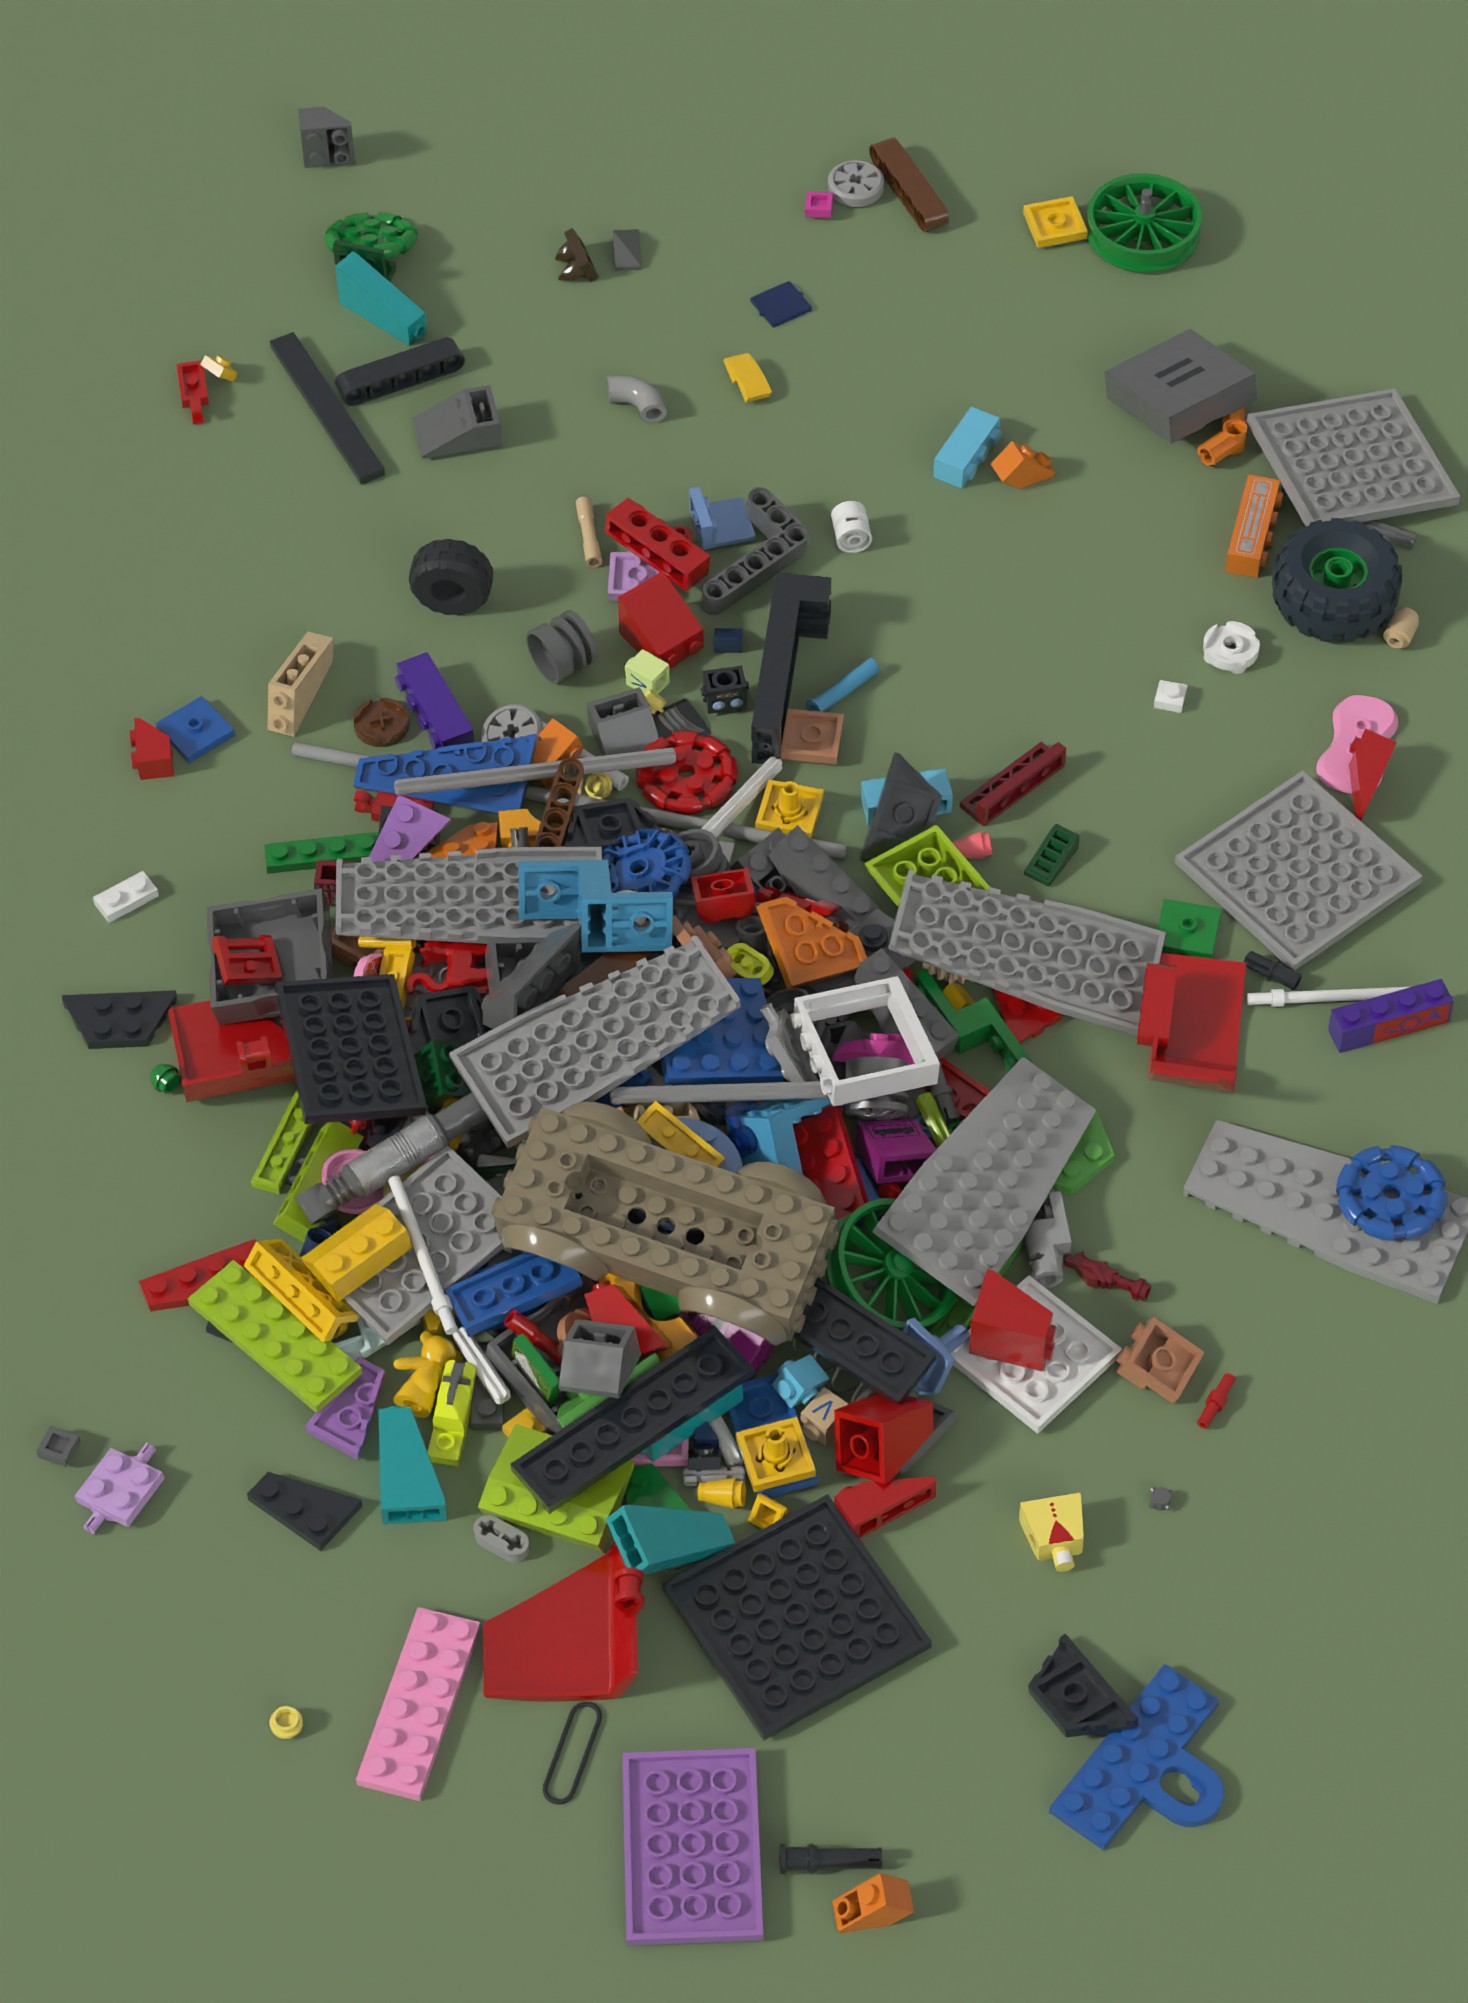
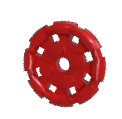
M697 731L672 732L670 737L663 738L661 736L643 750L674 747L676 753L675 763L659 765V768L650 766L636 768L635 770L638 788L643 789L642 794L647 801L663 811L669 809L674 811V813L683 815L703 813L704 809L709 807L714 809L731 795L733 791L732 786L737 783L738 765L735 757L730 756L731 750L717 738L711 735L707 737L701 736ZM696 746L704 748L703 751L695 750ZM721 761V764L714 766V763ZM683 772H691L694 774L688 778L680 776V774ZM703 793L704 798L699 799L696 796Z

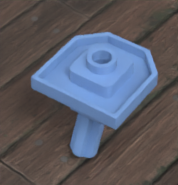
M915 1318L907 1320L902 1332L936 1354L935 1362L917 1383L913 1391L917 1395H934L941 1391L955 1361V1358L950 1353L968 1341L970 1334L964 1325L959 1324L938 1338L936 1335L932 1336Z

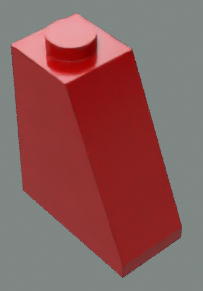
M610 1281L594 1285L592 1292L584 1294L592 1321L635 1326L641 1351L640 1357L651 1353L657 1354L673 1348L671 1341L622 1286L611 1285Z

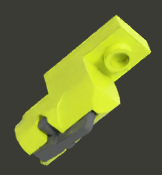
M449 1360L445 1364L432 1420L433 1432L427 1452L431 1463L459 1466L471 1418V1399L477 1373L476 1367L472 1363H459L455 1360Z

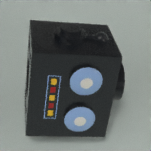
M742 665L703 671L701 695L704 696L703 702L706 703L708 714L747 708L749 683L744 677Z

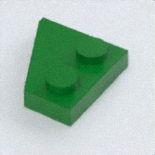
M652 1463L634 1466L625 1491L626 1505L691 1510Z

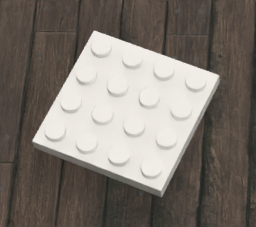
M1028 1275L1016 1287L1053 1312L1052 1325L1057 1326L1054 1339V1354L1051 1361H1045L1043 1371L969 1354L970 1338L950 1354L955 1358L953 1366L1038 1434L1116 1361L1122 1348Z

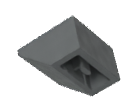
M325 107L298 109L305 168L355 164L350 121Z
M640 687L587 703L588 726L603 756L643 751L649 744L659 739L650 706Z
M576 1319L564 1341L559 1380L560 1391L619 1398L641 1356L635 1326Z

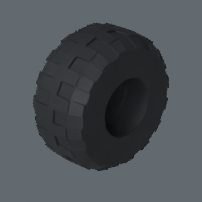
M438 539L422 546L414 555L409 574L410 589L423 606L430 608V610L436 613H443V615L459 616L479 609L488 600L493 583V567L489 559L476 546L462 540Z

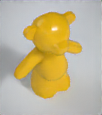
M424 1331L419 1337L423 1343L421 1357H403L395 1360L393 1363L394 1368L398 1370H415L409 1380L396 1393L393 1400L397 1406L410 1407L413 1415L418 1418H427L430 1415L438 1386L440 1387L446 1362L449 1360L460 1362L463 1359L462 1353L456 1350V1347L449 1339L443 1336L431 1335L428 1331Z

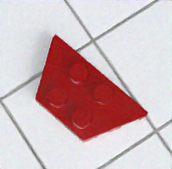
M992 988L1000 1016L1019 1044L1031 1036L1033 1038L1037 1037L1046 1027L1053 1026L1062 1019L1063 1014Z

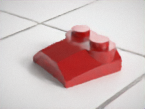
M748 867L707 875L690 876L697 916L705 923L714 924L722 919L729 918L745 919L756 910L755 892Z

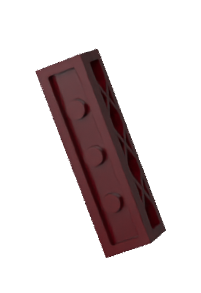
M1041 741L960 801V808L983 827L1062 769L1065 766L1066 747L1057 742L1049 748ZM978 801L976 808L973 807L972 804Z

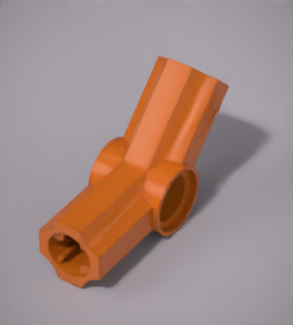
M1245 406L1229 415L1223 416L1222 431L1198 446L1197 454L1200 456L1202 463L1209 467L1210 465L1217 464L1228 455H1239L1245 450L1247 436Z

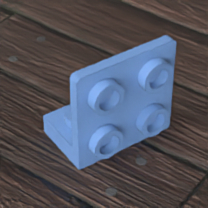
M700 486L689 488L690 513L702 549H711L755 540V533L751 521L746 516V506L742 497L709 503L708 497H703Z

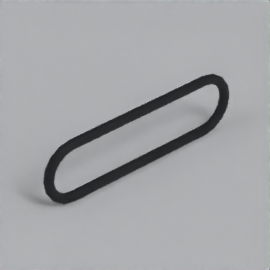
M591 1702L578 1703L569 1713L543 1784L542 1791L544 1797L553 1804L561 1805L570 1801L579 1784L602 1719L601 1710ZM590 1707L596 1711L597 1720L573 1786L567 1797L564 1799H554L548 1794L547 1789L572 1719L579 1708Z

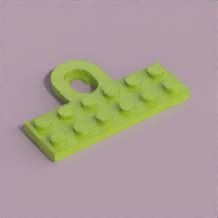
M234 1260L188 1298L189 1305L207 1321H210L221 1333L316 1413L320 1412L363 1374L362 1367L331 1341L322 1342L260 1281Z

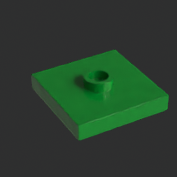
M1164 899L1157 928L1159 931L1166 932L1162 952L1212 959L1222 909Z

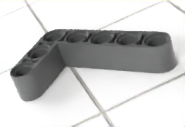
M756 487L749 492L745 512L747 518L768 540L704 584L700 604L702 610L707 614L718 615L774 577L776 573L781 572L797 561L806 552L809 530L766 488Z

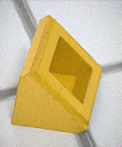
M952 982L943 990V994L955 1011L975 1003L962 985Z
M759 1493L747 1521L760 1529H764L788 1516V1508Z

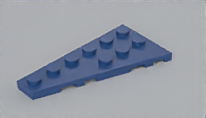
M530 734L524 737H508L496 741H480L438 747V749L425 751L416 750L411 753L397 755L388 754L360 758L353 787L372 792L380 791L396 794L394 782L399 779L532 764L538 735ZM528 781L403 796L499 815L498 811L523 808Z

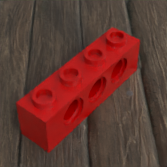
M628 497L606 514L604 533L658 572L663 571L669 580L686 592L708 575L710 555L704 549L697 547L686 539L683 534L672 529L662 519L651 514L641 504H637Z

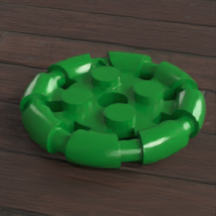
M368 212L349 215L345 217L344 221L339 219L332 223L325 232L324 240L327 248L333 253L334 241L340 240L382 249L386 260L397 257L398 253L404 254L412 249L417 242L418 231L410 220L402 219L399 215L378 212V215H369Z

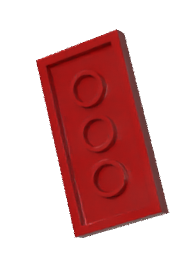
M831 1105L822 1110L821 1113L813 1115L793 1126L803 1175L820 1189L827 1205L835 1208V1219L839 1220L846 1215H850L857 1208L869 1202L840 1107Z

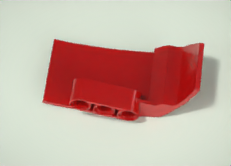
M1161 953L1159 964L1147 962L1137 1045L1150 1046L1147 1076L1149 1081L1234 1093L1246 963Z

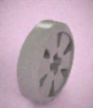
M850 160L842 162L835 166L828 175V192H833V199L845 206L863 207L876 202L884 191L883 173L877 166L866 161Z
M509 704L498 708L489 715L483 725L481 738L482 742L496 741L501 738H508L513 730L517 732L515 738L530 734L538 735L544 729V726L538 715L531 708L521 704Z

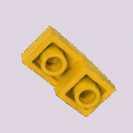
M749 353L728 357L723 360L732 383H738L745 403L767 398L771 395V388L763 372Z

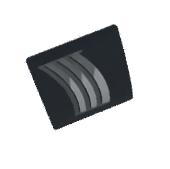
M687 699L664 707V712L657 711L655 714H652L658 737L667 738L671 736L672 732L697 731L699 735L705 737L711 735L707 725Z

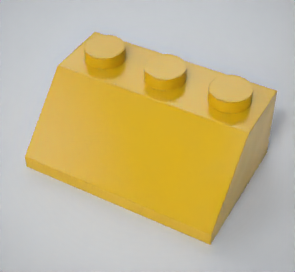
M374 1204L301 1257V1260L332 1297L339 1302L413 1247L407 1229L392 1212L385 1207Z

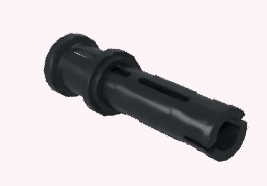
M809 1843L807 1847H787L786 1844H780L779 1847L780 1874H786L787 1871H807L808 1874H814V1872H818V1869H882L881 1847L818 1849L814 1843Z

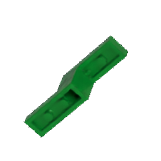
M927 969L916 973L915 986L960 1035L955 1045V1049L959 1054L989 1041L995 1053L999 1052L1004 1059L1008 1072L1022 1057L1032 1063L1027 1053L987 997L955 1011Z

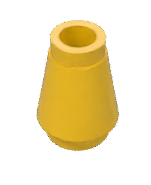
M737 1477L706 1483L700 1482L698 1485V1501L736 1509L737 1506L743 1507L746 1501L745 1481H738Z

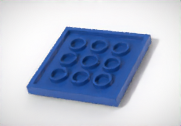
M726 978L740 998L741 1007L660 1059L666 1085L777 1083L783 1081L784 1076L781 1072V1065L775 1056L772 1057L769 1054L765 1045V1039L770 1027L768 1026L767 1019L760 1011L761 1007L767 1004L760 978Z

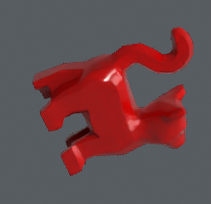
M427 940L424 943V948H420V953L423 954L424 958L420 962L421 968L447 962L448 968L445 982L438 984L430 975L421 972L409 976L405 982L406 992L409 995H413L418 983L423 984L431 993L473 986L481 995V998H485L489 994L486 967L475 968V964L485 961L487 944Z

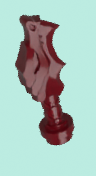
M1084 1251L1074 1256L1070 1254L1065 1258V1266L1075 1269L1086 1285L1094 1289L1099 1286L1102 1289L1108 1288L1110 1290L1116 1286L1131 1292L1132 1299L1135 1301H1146L1150 1294L1151 1284L1147 1283L1146 1279L1140 1278L1134 1281L1124 1276H1119L1118 1269H1111L1107 1261L1098 1262L1090 1260L1085 1256Z

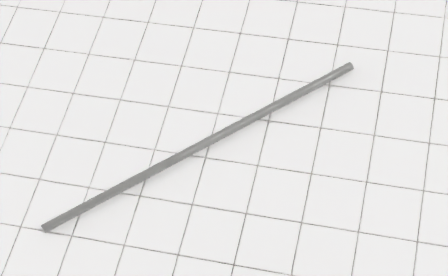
M294 742L292 747V756L357 768L360 758L374 757ZM527 785L525 799L547 803L551 790ZM580 795L577 806L608 800ZM561 798V799H558L557 801L560 802V803H566V802H568L569 800H568V799H565V798ZM640 807L655 818V824L685 830L701 829L710 820ZM730 823L719 836L760 843L773 831ZM812 839L829 857L846 858L848 845Z

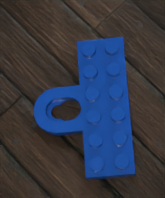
M1164 1664L1130 1706V1710L1138 1718V1727L1109 1732L1052 1803L1049 1813L1103 1851L1142 1802L1180 1826L1198 1827L1209 1823L1217 1816L1221 1809L1224 1796L1223 1784L1218 1774L1211 1767L1184 1749L1218 1707L1219 1700ZM1170 1772L1184 1774L1190 1780L1192 1787L1198 1792L1199 1799L1192 1804L1174 1799L1162 1789L1160 1785L1161 1778Z

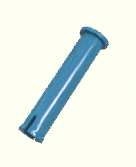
M868 658L863 664L859 665L816 698L808 699L806 701L808 711L825 712L872 676L880 672L878 663L873 658Z

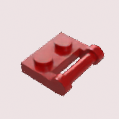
M260 935L259 938L226 939L225 936L213 937L212 950L217 955L224 985L271 984L280 982L283 978L271 935ZM229 950H260V952L230 953Z

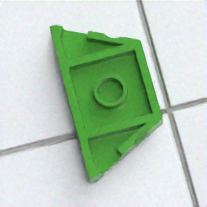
M1093 1102L1089 1105L1095 1108L1096 1112L1052 1187L1066 1195L1071 1196L1114 1162L1115 1154L1096 1105Z
M656 1353L639 1358L625 1386L661 1363ZM567 1392V1398L559 1403L557 1419L564 1428L609 1397Z

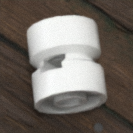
M846 501L837 505L832 510L831 518L838 548L846 553H857L868 548L872 542V535L865 506L857 501Z

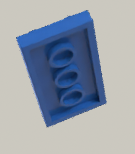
M526 1252L445 1288L444 1292L445 1295L449 1296L457 1318L467 1336L470 1337L505 1321L506 1317L513 1310H517L519 1313L526 1312L583 1286V1283L577 1271L544 1257Z
M779 1373L742 1383L743 1401L728 1411L735 1435L739 1431L793 1417L798 1418L795 1408H790L772 1386ZM776 1468L778 1472H782L785 1470L784 1468L782 1470ZM816 1471L815 1477L755 1492L756 1497L759 1493L767 1497H773L819 1484V1477Z

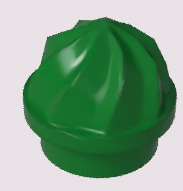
M161 1063L155 1066L150 1074V1080L154 1089L165 1094L173 1092L181 1082V1075L178 1074V1069L170 1064Z

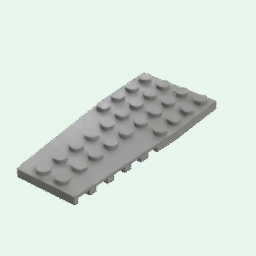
M507 847L476 850V855L464 856L461 855V851H449L448 857L431 858V853H420L419 859L401 860V855H390V861L372 862V857H361L360 863L342 864V859H337L336 934L488 944L489 938L532 937L545 939L552 932L576 923L579 924V919L519 920L518 861L602 860V848ZM545 885L540 891L545 895H552L557 889L553 885Z
M914 870L908 871L888 946L889 950L1051 1011L1137 1036L1147 962L1159 964L1166 932L1082 907L1046 899L1044 903L1030 900L1028 895L1017 893L1016 897L1000 894L1001 890L989 887L988 891L971 887L969 882L961 881L959 885L942 881L943 877L932 875L931 878L914 875Z
M697 936L691 937L690 943L676 949L673 945L664 949L663 955L647 961L646 958L636 962V967L621 974L619 970L608 974V979L594 986L592 982L579 987L580 992L566 998L565 994L534 1007L449 1053L455 1067L507 1148L528 1138L529 1133L527 1131L530 1120L533 1116H538L541 1107L560 1113L565 1108L579 1102H594L741 1007L740 998Z
M1022 1057L924 1162L872 1232L974 1306L978 1301L987 1269L998 1273L1023 1239L1095 1114V1108Z
M1220 1120L1215 1121L1183 1189V1196L1188 1197L1191 1194L1204 1200L1205 1206L1213 1210L1219 1207L1232 1213V1218L1237 1221L1243 1222L1246 1219L1259 1225L1260 1231L1270 1236L1274 1232L1287 1238V1243L1294 1247L1300 1248L1303 1245L1314 1250V1256L1435 1304L1439 1302L1468 1235V1198L1446 1191L1448 1193V1202L1444 1215L1440 1221L1433 1223V1228L1422 1236L1410 1240L1394 1238V1241L1369 1236L1364 1233V1229L1358 1225L1353 1226L1347 1220L1338 1204L1340 1195L1336 1193L1337 1179L1343 1166L1352 1162L1350 1158ZM1361 1171L1359 1172L1361 1177H1366V1174ZM1388 1190L1384 1192L1387 1198L1394 1199L1399 1197V1194L1395 1191ZM1423 1191V1195L1432 1193V1191ZM1352 1195L1356 1198H1361V1195ZM1418 1211L1417 1215H1424L1420 1211ZM1391 1220L1393 1226L1402 1225L1401 1220Z

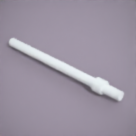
M1409 987L1284 992L1283 989H1271L1270 992L1247 993V1004H1271V1007H1284L1286 1003L1359 1001Z
M392 1176L388 1182L432 1295L431 1304L433 1310L440 1317L446 1334H454L458 1328L451 1312L453 1306L450 1298L444 1294L400 1176Z

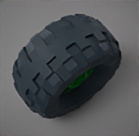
M1331 518V521L1324 522L1322 520L1310 522L1306 528L1300 527L1288 537L1285 545H1281L1277 553L1272 577V596L1275 605L1278 606L1290 626H1297L1299 632L1307 637L1312 635L1320 638V641L1330 643L1332 640H1341L1342 643L1353 642L1355 638L1360 636L1366 638L1374 634V631L1381 628L1384 623H1387L1393 616L1395 607H1397L1402 584V565L1398 564L1399 556L1391 542L1383 538L1382 533L1375 528L1371 530L1365 527V523L1355 520L1353 522L1343 521V518Z

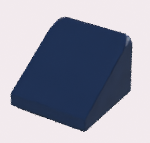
M715 628L714 652H742L743 628Z
M707 1421L694 1430L693 1449L697 1445H712L713 1449H719V1438Z

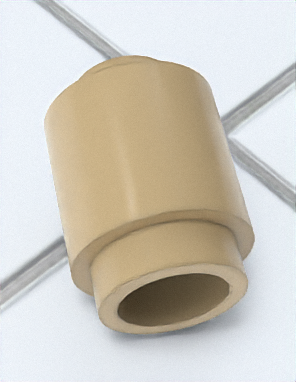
M1402 607L1395 611L1384 631L1385 641L1393 648L1402 649L1408 647L1419 626L1418 614L1408 607Z

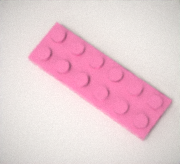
M421 1607L417 1608L356 1777L358 1786L421 1801L481 1629L480 1622Z

